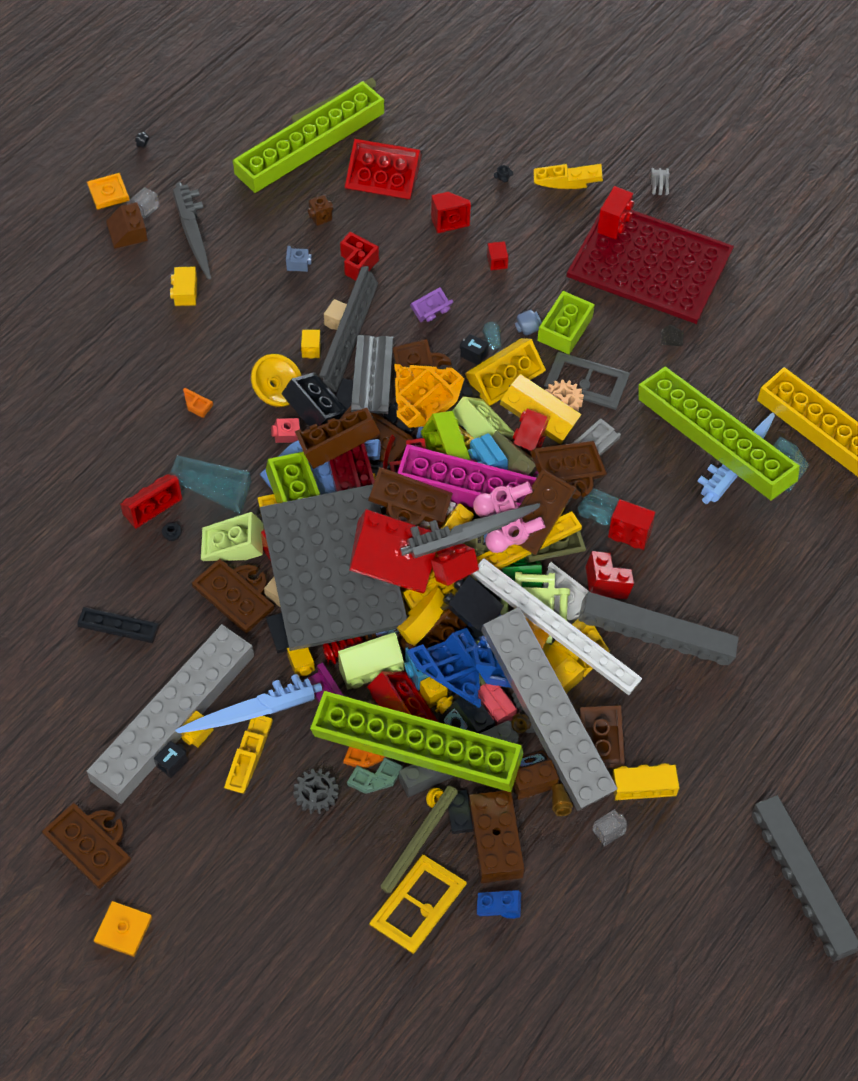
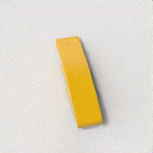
M259 716L250 720L239 749L237 748L224 786L225 789L245 794L273 722L272 718Z

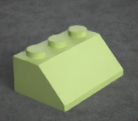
M462 397L453 409L459 425L463 426L466 432L474 439L481 438V436L488 433L493 436L495 431H498L509 440L513 439L514 431L483 399Z
M395 632L338 651L339 670L347 690L351 688L357 689L363 686V684L372 682L382 671H404V661Z

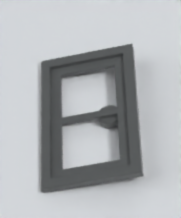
M558 351L544 388L548 389L549 384L554 386V381L558 380L565 362L589 369L586 379L581 380L579 383L580 388H577L582 389L583 400L617 410L630 373ZM593 371L617 377L610 397L587 391L590 388L589 379Z

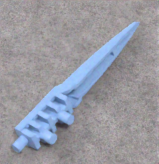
M772 412L753 432L764 439L775 414ZM711 464L707 470L714 474L713 477L708 480L701 476L697 481L704 486L701 492L704 496L702 501L705 504H708L710 501H718L738 475L723 464L719 469Z
M294 674L291 676L293 686L290 683L287 684V688L283 689L280 681L276 680L272 683L275 689L274 692L269 690L268 694H261L256 698L221 709L192 721L175 731L177 733L204 730L249 720L266 714H273L314 700V693L322 691V686L320 683L311 685L308 678L301 682L299 675Z

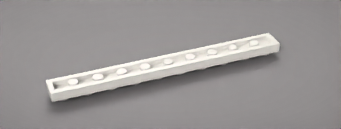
M483 558L478 564L479 570L471 574V576L513 608L520 607L525 617L626 694L630 695L641 682L642 678L486 559Z

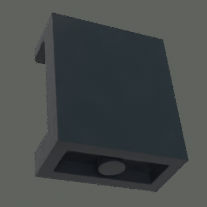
M468 575L454 582V589L445 595L442 600L444 603L440 608L443 611L446 609L452 611L472 629L470 634L474 639L484 636L481 631L483 624L495 619L504 605Z

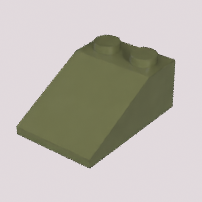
M495 431L492 438L508 459L507 470L532 477L537 471L533 458L501 433Z

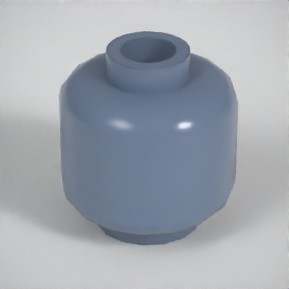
M528 310L517 316L515 326L519 333L522 332L525 336L537 332L542 322L537 311Z

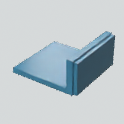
M407 647L405 648V669L408 677L412 678L417 690H420V681L429 676L417 671V668L407 654L409 650Z

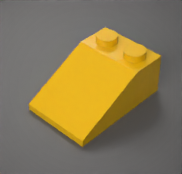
M545 643L542 650L567 694L583 679L585 668L570 655Z

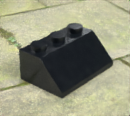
M315 372L292 378L281 393L309 428L315 424L318 426L327 424L328 420L333 418L339 420L347 411Z

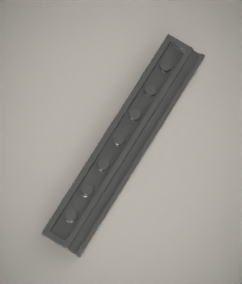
M368 266L361 267L319 375L332 393L337 392L357 341V335L360 333L378 285L372 272L368 271Z

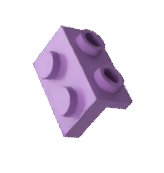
M441 287L412 302L410 306L420 323L425 320L427 322L432 321L436 318V314L440 312L441 314L446 313L451 309L450 306L454 302L452 299L448 301Z

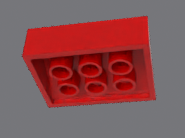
M354 139L345 189L411 200L420 168L421 151Z
M366 509L357 522L349 570L424 594L432 569L431 560L435 558L436 552L418 558H413L411 553L402 556L400 548L408 546L407 540L413 538L410 528L416 525ZM418 526L420 535L432 532Z

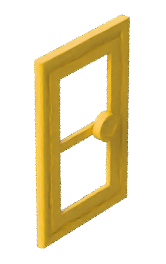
M422 854L370 921L369 925L414 954L466 886L467 882ZM424 871L450 886L434 908L430 904H422L407 894ZM403 898L420 907L422 916L426 917L412 937H409L386 921Z

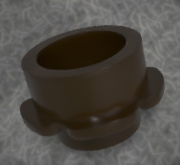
M517 713L513 716L511 724L514 731L523 733L530 729L531 722L526 714L520 715Z

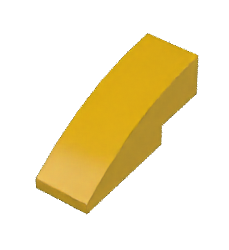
M435 587L408 612L410 616L397 627L406 642L413 646L429 632L443 613L440 607L444 603L442 600L445 596L438 587Z

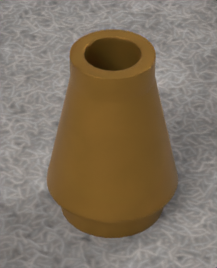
M555 784L552 786V810L557 816L570 814L573 805L564 789V785Z

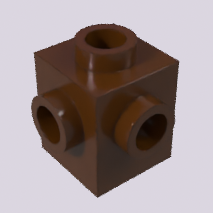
M325 195L309 200L307 211L316 226L332 221L333 205L330 200H327Z

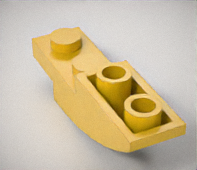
M567 164L534 169V183L550 188L580 189L587 188V183L603 181L601 164L568 168Z

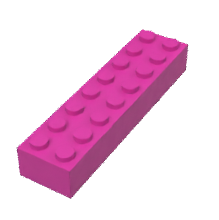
M408 444L406 445L398 470V474L452 492L451 502L472 508L475 498L480 494H490L499 486L506 487L509 485L513 488L527 481L532 487L536 480L535 477ZM507 495L501 496L500 502L504 501ZM526 495L517 499L518 508Z

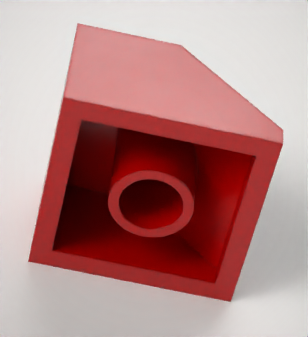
M450 192L432 195L431 219L436 232L442 233L470 226V200Z

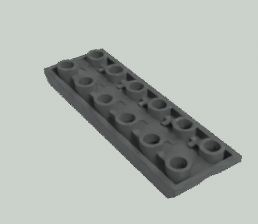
M357 335L351 412L367 407L370 413L388 414L393 337Z

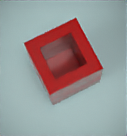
M505 241L488 243L487 257L490 270L508 269V253Z

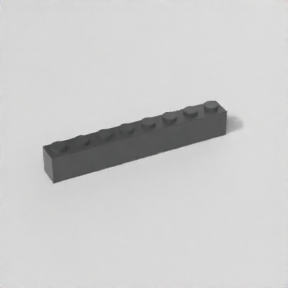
M588 592L582 600L578 621L584 622L586 625L601 627L610 632H618L626 637H634L646 643L658 644L663 648L675 649L680 653L695 655L700 659L715 661L720 665L729 666L736 658L738 636Z
M778 795L755 804L752 818L756 824H759L764 841L770 844L774 859L779 861L782 867L783 876L786 880L790 881L794 896L801 901L803 912L807 918H810L815 935L821 938L826 955L831 957L833 962H836L858 951V939Z

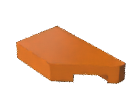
M184 388L188 411L204 418L212 408L213 401Z

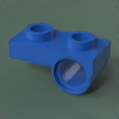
M515 890L478 893L477 914L479 916L501 915L510 919L519 918L521 916V892Z

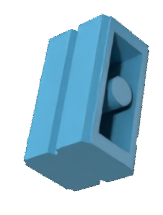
M489 433L481 436V438L478 437L470 441L468 452L472 460L475 459L477 463L500 469H508V459Z

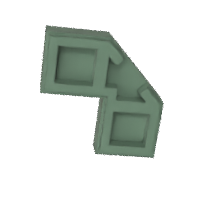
M387 758L383 759L375 774L360 766H356L347 781V785L364 794L394 786L399 777V771L403 769V766Z

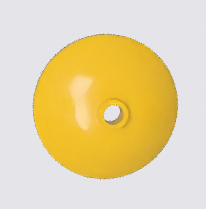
M269 354L263 356L254 364L251 371V383L255 393L262 401L271 406L285 407L290 404L281 393L292 378L302 375L296 364L289 358L279 354Z

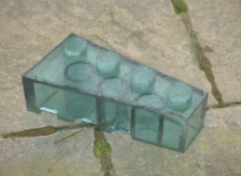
M176 456L171 473L178 478L180 485L241 515L252 482L248 471Z

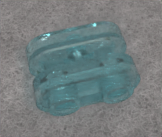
M592 489L584 497V500L580 502L577 509L584 518L593 519L601 525H610L619 499Z

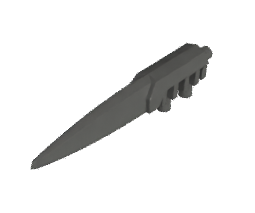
M181 182L176 183V188L173 189V196L185 235L206 277L211 279L205 248L196 221L198 219L196 210L204 207L202 201L194 204L192 201L193 197L200 196L198 189L189 191L188 185H182Z
M540 503L454 526L451 531L448 526L439 529L436 520L429 522L432 531L430 533L420 535L418 526L412 527L410 530L413 538L407 540L408 546L400 548L401 555L404 556L411 553L413 558H418L470 541L528 515L538 509Z

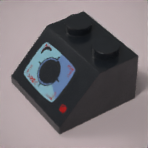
M462 697L455 700L438 719L439 723L479 734L493 728L495 725V721L482 704L478 708Z

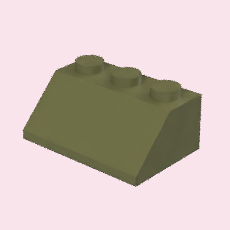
M578 531L539 550L536 556L530 554L525 558L529 562L583 552L586 551L581 533Z

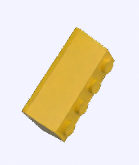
M521 338L469 370L465 375L470 385L480 393V398L491 406L503 398L520 374L532 380L546 371L532 339Z
M521 374L512 383L500 402L501 406L519 418L527 408L550 416L545 430L546 436L560 445L582 415Z

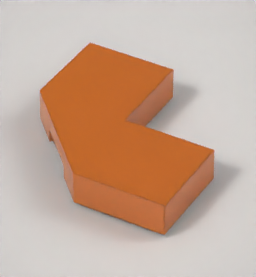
M349 747L343 761L344 764L353 767L360 766L366 769L382 762L384 758L388 759V757Z

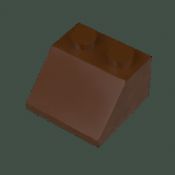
M138 202L120 206L106 221L114 249L148 241Z

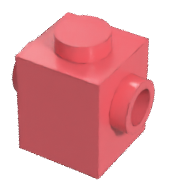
M299 418L276 419L275 424L271 427L272 437L275 436V443H293L298 440L295 431L300 429Z

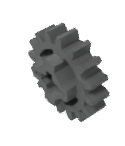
M311 769V774L309 775L303 772L304 778L298 777V784H294L295 792L293 794L294 798H297L296 804H302L303 811L309 808L310 814L314 810L321 814L322 808L329 811L328 805L334 806V799L338 798V792L336 791L339 789L338 784H335V777L330 778V772H327L325 775L322 774V769H319L318 773Z

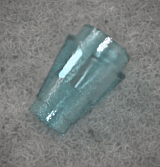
M496 322L486 323L483 326L482 332L491 349H499L502 346L500 327Z

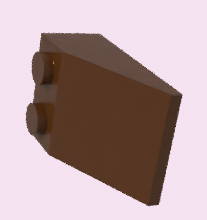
M621 705L578 707L579 718L606 768L625 766Z

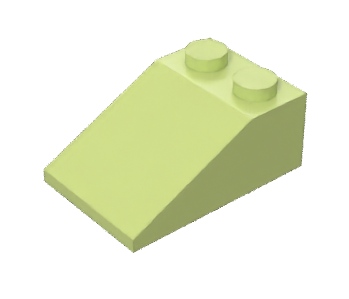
M252 512L202 527L201 560H248L263 555L261 537L263 522Z

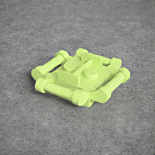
M515 573V582L521 587L522 582L549 583L548 588H523L553 611L555 608V596H560L559 615L567 621L570 589L555 588V573H549V575ZM501 598V604L504 607L500 614L504 615L508 613V603ZM549 635L546 643H552L553 637Z

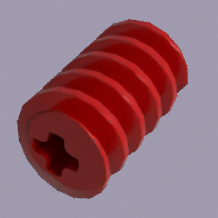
M362 636L341 640L338 643L331 642L330 645L328 643L323 644V653L328 666L329 660L334 665L336 664L338 651L364 643Z

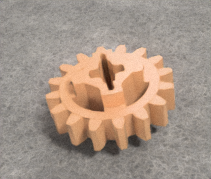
M561 380V383L554 381V386L549 384L548 389H545V391L577 412L579 407H582L584 397L581 394L582 389H577V384L571 385V381H568V383H565L564 380Z

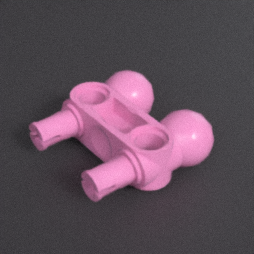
M527 481L513 488L509 485L506 487L499 486L490 494L478 495L473 502V509L480 517L491 516L495 512L498 514L517 509V499L533 493L531 485ZM507 495V498L500 502L501 496ZM541 517L525 523L520 518L502 527V529L488 533L485 538L486 546L491 552L501 553L508 546L521 545L529 539L531 533L545 528L544 521ZM515 530H519V534L516 537H512V533Z

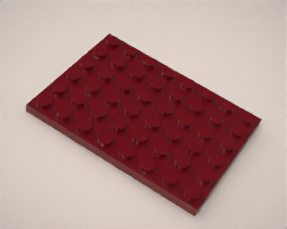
M631 210L633 213L629 223L626 222L623 234H619L615 240L597 233L599 213L568 269L566 277L697 324L733 252L734 246Z

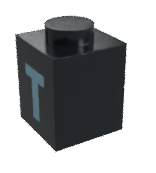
M469 334L466 340L463 339L460 343V357L479 365L488 354L489 343Z
M170 741L154 757L155 765L168 777L172 778L187 763V751L182 745H176Z

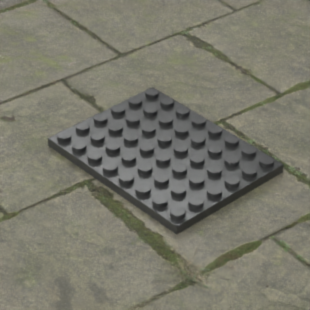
M373 484L260 507L290 651L397 629L407 619L399 586L349 570L359 518L366 509L382 514L380 505L368 501Z

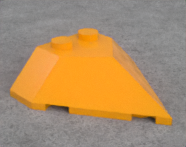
M394 364L396 371V402L398 403L397 417L408 428L424 427L433 413L446 412L457 402L464 378L453 368L437 369V367L416 365L402 367L400 364Z

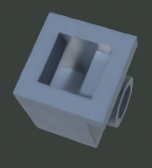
M287 246V271L308 272V265L312 264V254H309V249H294L291 246Z

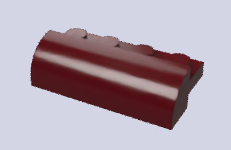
M364 443L328 461L336 492L374 484L375 479Z

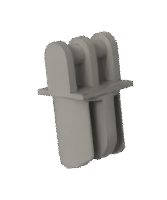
M651 168L653 195L656 193V186H658V195H662L663 185L665 195L669 194L670 173L668 168L666 170H661V168L654 170V168Z

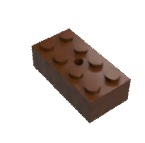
M497 791L469 795V808L481 883L523 878L524 864L511 792Z

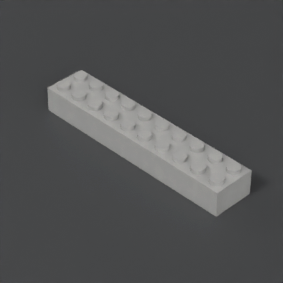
M520 607L483 624L481 631L525 714L529 717V721L548 757L552 760L554 768L577 811L614 793L617 787Z
M221 624L87 770L90 781L122 804L156 766L154 757L170 741L176 744L180 740L182 734L177 733L175 730L180 728L195 711L203 714L254 657L252 645Z

